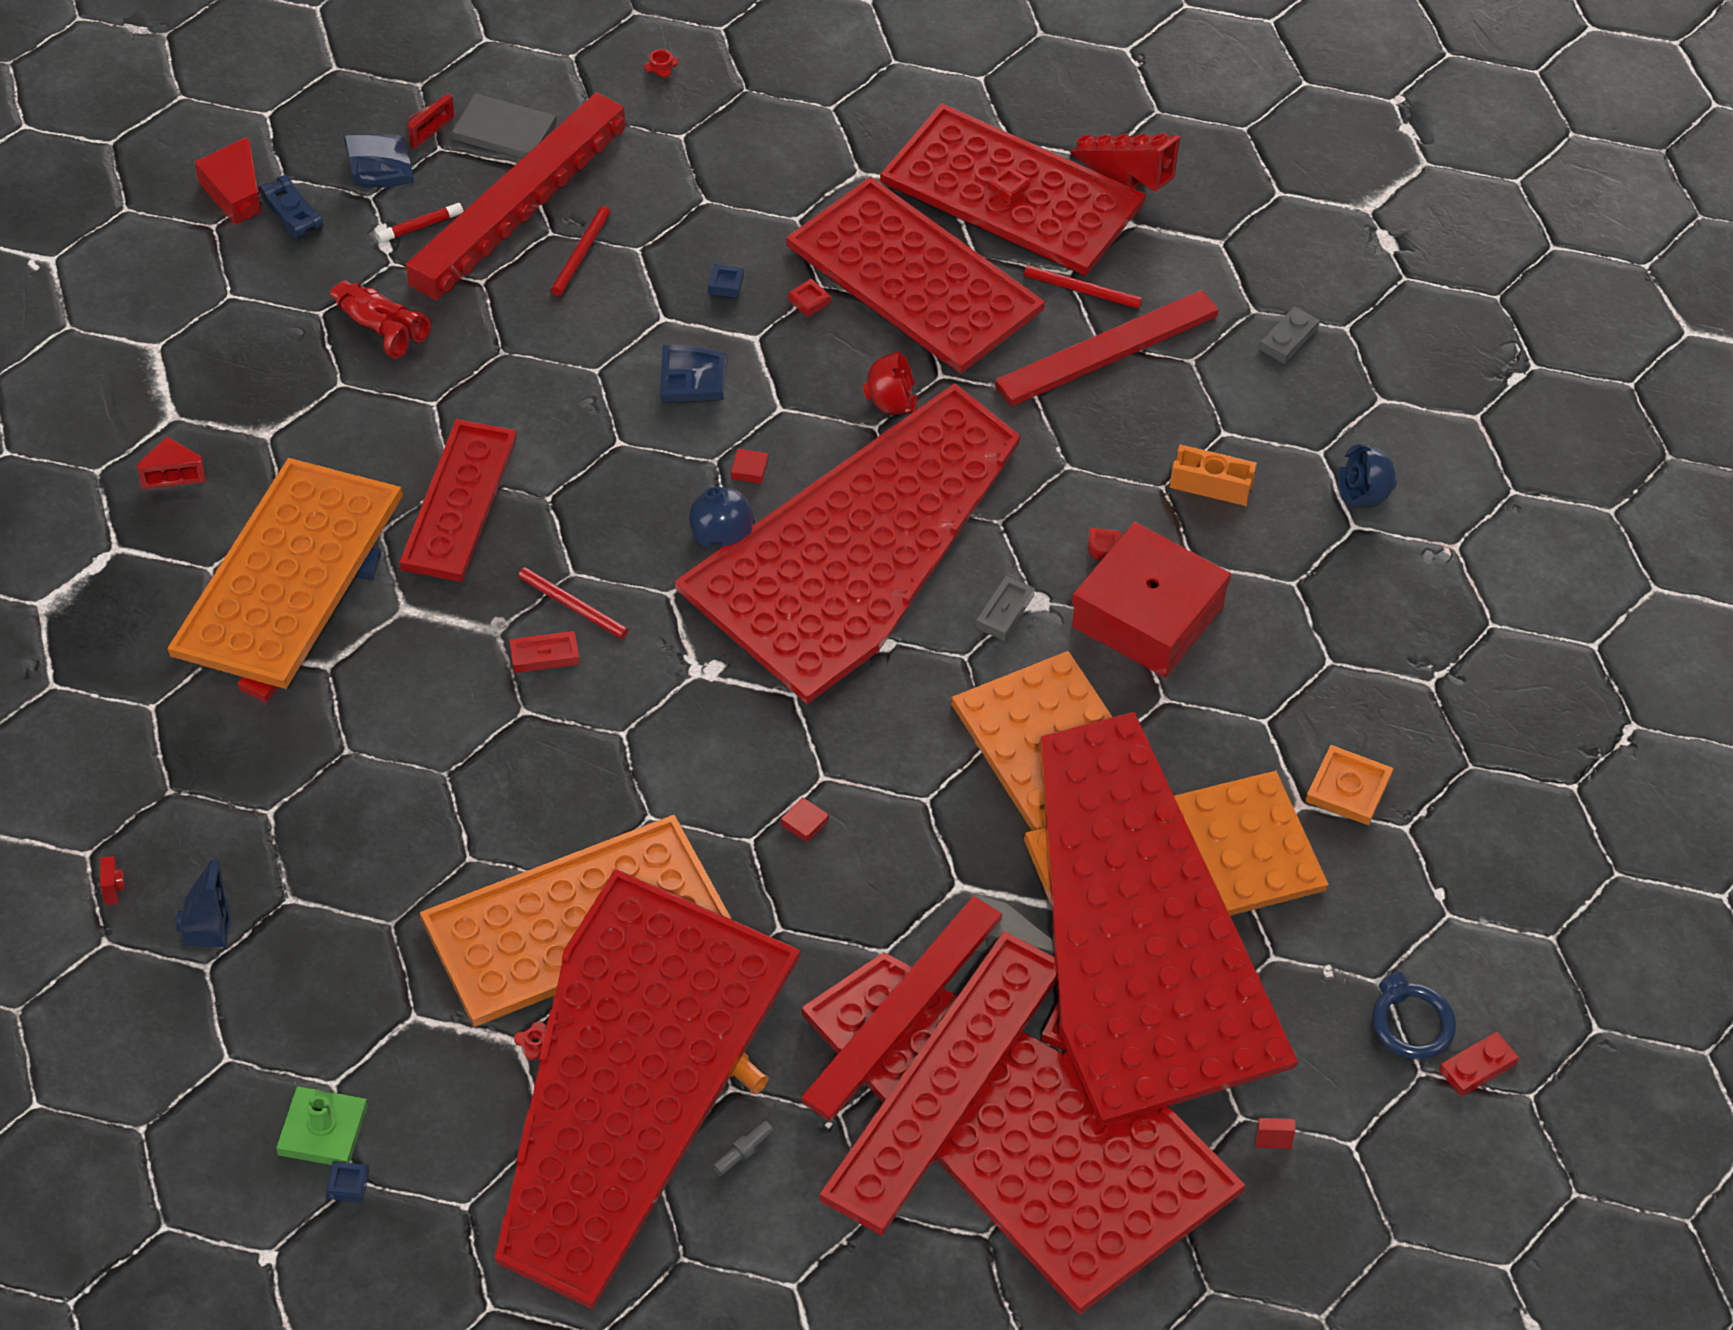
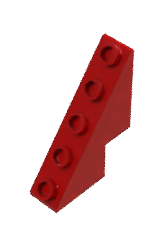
M1147 133L1137 136H1129V134L1111 136L1110 134H1105L1100 137H1093L1092 134H1088L1077 139V146L1070 153L1097 173L1133 189L1143 183L1149 189L1156 192L1175 178L1180 137L1178 135H1167V133H1160L1154 136H1148Z

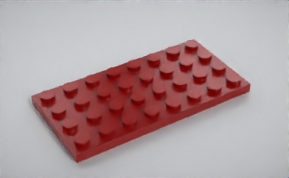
M943 103L938 106L880 174V182L1085 276L1088 275L1143 206L1146 198L1145 193ZM1007 166H1010L1031 180L1030 188L1011 203L988 189V181Z
M871 176L786 237L787 247L959 374H962L1045 310L1044 300Z

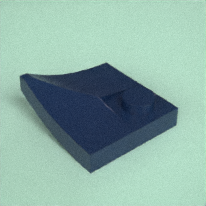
M663 345L661 401L724 400L725 375L728 363L727 354L701 347Z

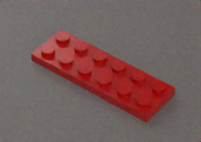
M460 419L455 420L400 559L401 571L463 582L517 440L516 430Z

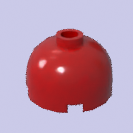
M901 351L878 358L870 367L868 382L863 383L866 399L868 401L873 400L877 409L890 415H904L917 410V395L911 397V386H914L915 382L905 355H901Z

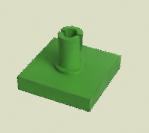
M297 1086L277 1145L278 1155L332 1165L333 1161L350 1163L368 1108L367 1099Z

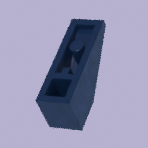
M219 860L210 861L185 897L183 911L177 912L176 930L182 933L185 946H227L231 914Z

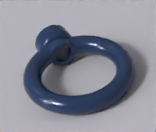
M1402 972L1392 974L1382 980L1379 984L1382 994L1377 999L1372 1014L1373 1027L1380 1041L1395 1054L1414 1060L1433 1058L1446 1050L1451 1044L1456 1030L1455 1015L1447 1000L1430 987L1417 983H1408ZM1409 997L1420 998L1430 1003L1439 1013L1442 1022V1029L1437 1039L1421 1046L1410 1045L1399 1040L1389 1029L1386 1020L1387 1011L1391 1004H1399Z

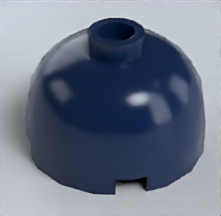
M1363 444L1353 445L1344 456L1349 458L1346 467L1340 466L1338 477L1339 495L1342 500L1348 499V507L1372 508L1381 505L1397 485V474L1390 456L1379 448Z
M711 487L694 501L690 510L689 520L693 537L698 544L705 547H712L710 542H721L722 547L739 542L751 533L752 522L755 523L754 513L748 500L742 493L733 488Z

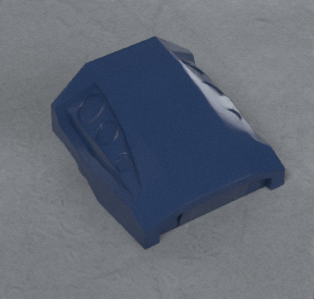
M374 133L344 134L354 184L363 188H371L375 185L385 188L414 183L404 136Z

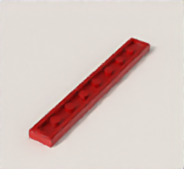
M1200 290L995 379V388L1011 407L1216 318L1218 317L1219 309L1205 292Z
M973 896L801 1097L802 1103L831 1122L1002 920V913Z

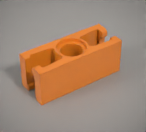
M1179 445L1177 460L1174 461L1172 467L1170 488L1247 506L1250 489H1252L1257 462Z

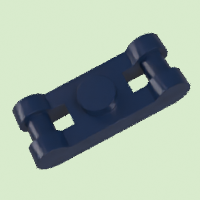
M287 174L278 177L277 181L272 184L265 183L259 186V192L263 200L296 239L305 235V231L311 228L316 230L324 226L319 212L312 209L293 186ZM283 192L284 195L280 197L276 196L277 194Z

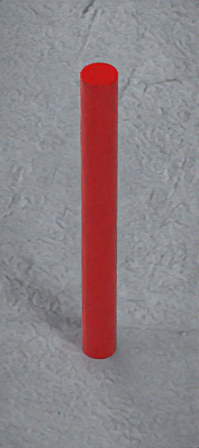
M601 206L552 286L551 292L555 296L562 295L609 217L611 211L608 207Z
M1027 265L1024 271V277L1132 308L1140 309L1142 304V297Z
M526 567L522 568L519 572V579L619 639L623 640L627 636L628 628Z

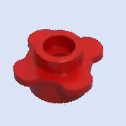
M657 49L651 52L649 62L645 63L644 69L646 72H654L658 76L668 77L671 75L672 68L678 65V59L673 57L668 50Z
M534 1022L531 1028L524 1032H517L514 1036L515 1044L522 1047L523 1054L529 1060L540 1058L546 1026L542 1022ZM533 1039L539 1040L538 1042H532Z

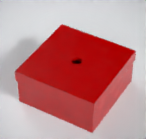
M1134 521L1073 593L1072 604L1074 605L1072 627L1166 678L1224 607L1231 573Z

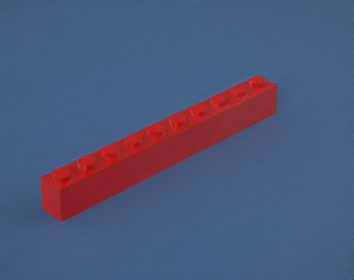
M598 92L593 94L406 263L408 285L436 301L444 293L449 292L455 283L465 274H469L480 260L490 255L503 239H507L516 227L522 222L527 221L540 205L545 204L550 196L560 187H564L569 179L579 170H582L597 153H601L611 140L622 134L626 125L624 106Z

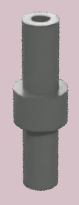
M763 1121L746 1137L741 1135L730 1145L731 1149L712 1165L713 1171L721 1177L740 1160L746 1161L756 1152L755 1147L774 1132L771 1124Z

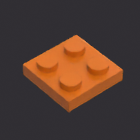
M1330 745L1307 793L1306 802L1369 826L1392 777L1394 768Z

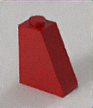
M247 137L195 161L198 183L235 225L261 213L250 141Z

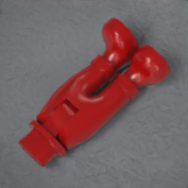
M344 280L330 291V297L336 300L338 307L343 309L352 320L366 328L375 330L381 336H385L383 341L384 351L394 359H399L405 354L409 345V338L420 343L430 333L432 324L426 315L417 311H408L405 306L395 303L373 288H365L357 282L351 284Z

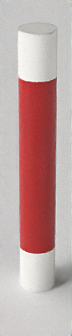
M456 203L376 232V237L379 243H383L456 217L463 213V208L460 203Z

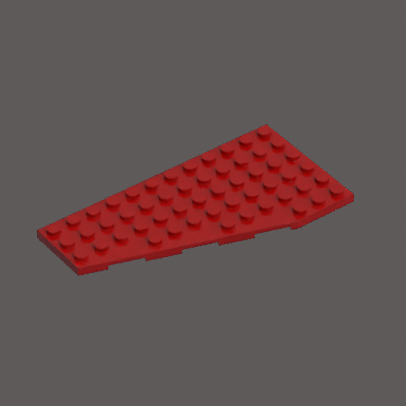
M954 383L752 526L751 533L744 539L732 545L722 547L675 580V589L802 701L809 704L880 651L1020 444V435Z
M1135 712L1041 736L1039 748L1046 813L1045 832L1048 874L1050 875L1052 929L1055 971L1058 980L1060 1035L1100 1127L1296 1068L1298 1060Z
M617 869L613 871L563 951L562 966L552 1010H550L531 1105L529 1111H527L517 1156L514 1181L495 1254L496 1264L592 1310L594 1309L800 959L799 949Z
M883 952L803 1006L802 1016L833 1050L839 1054L912 967ZM943 989L864 1082L882 1103L885 1102L958 996ZM1024 1032L1019 1035L935 1158L1079 1315L1244 1193L1245 1184L1173 1110L1167 1107L1100 1127L1069 1053L1065 1052V1054H1062Z

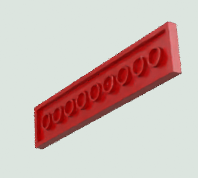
M1005 931L1001 934L821 1191L820 1202L877 1234L884 1235L1056 983L1055 957Z

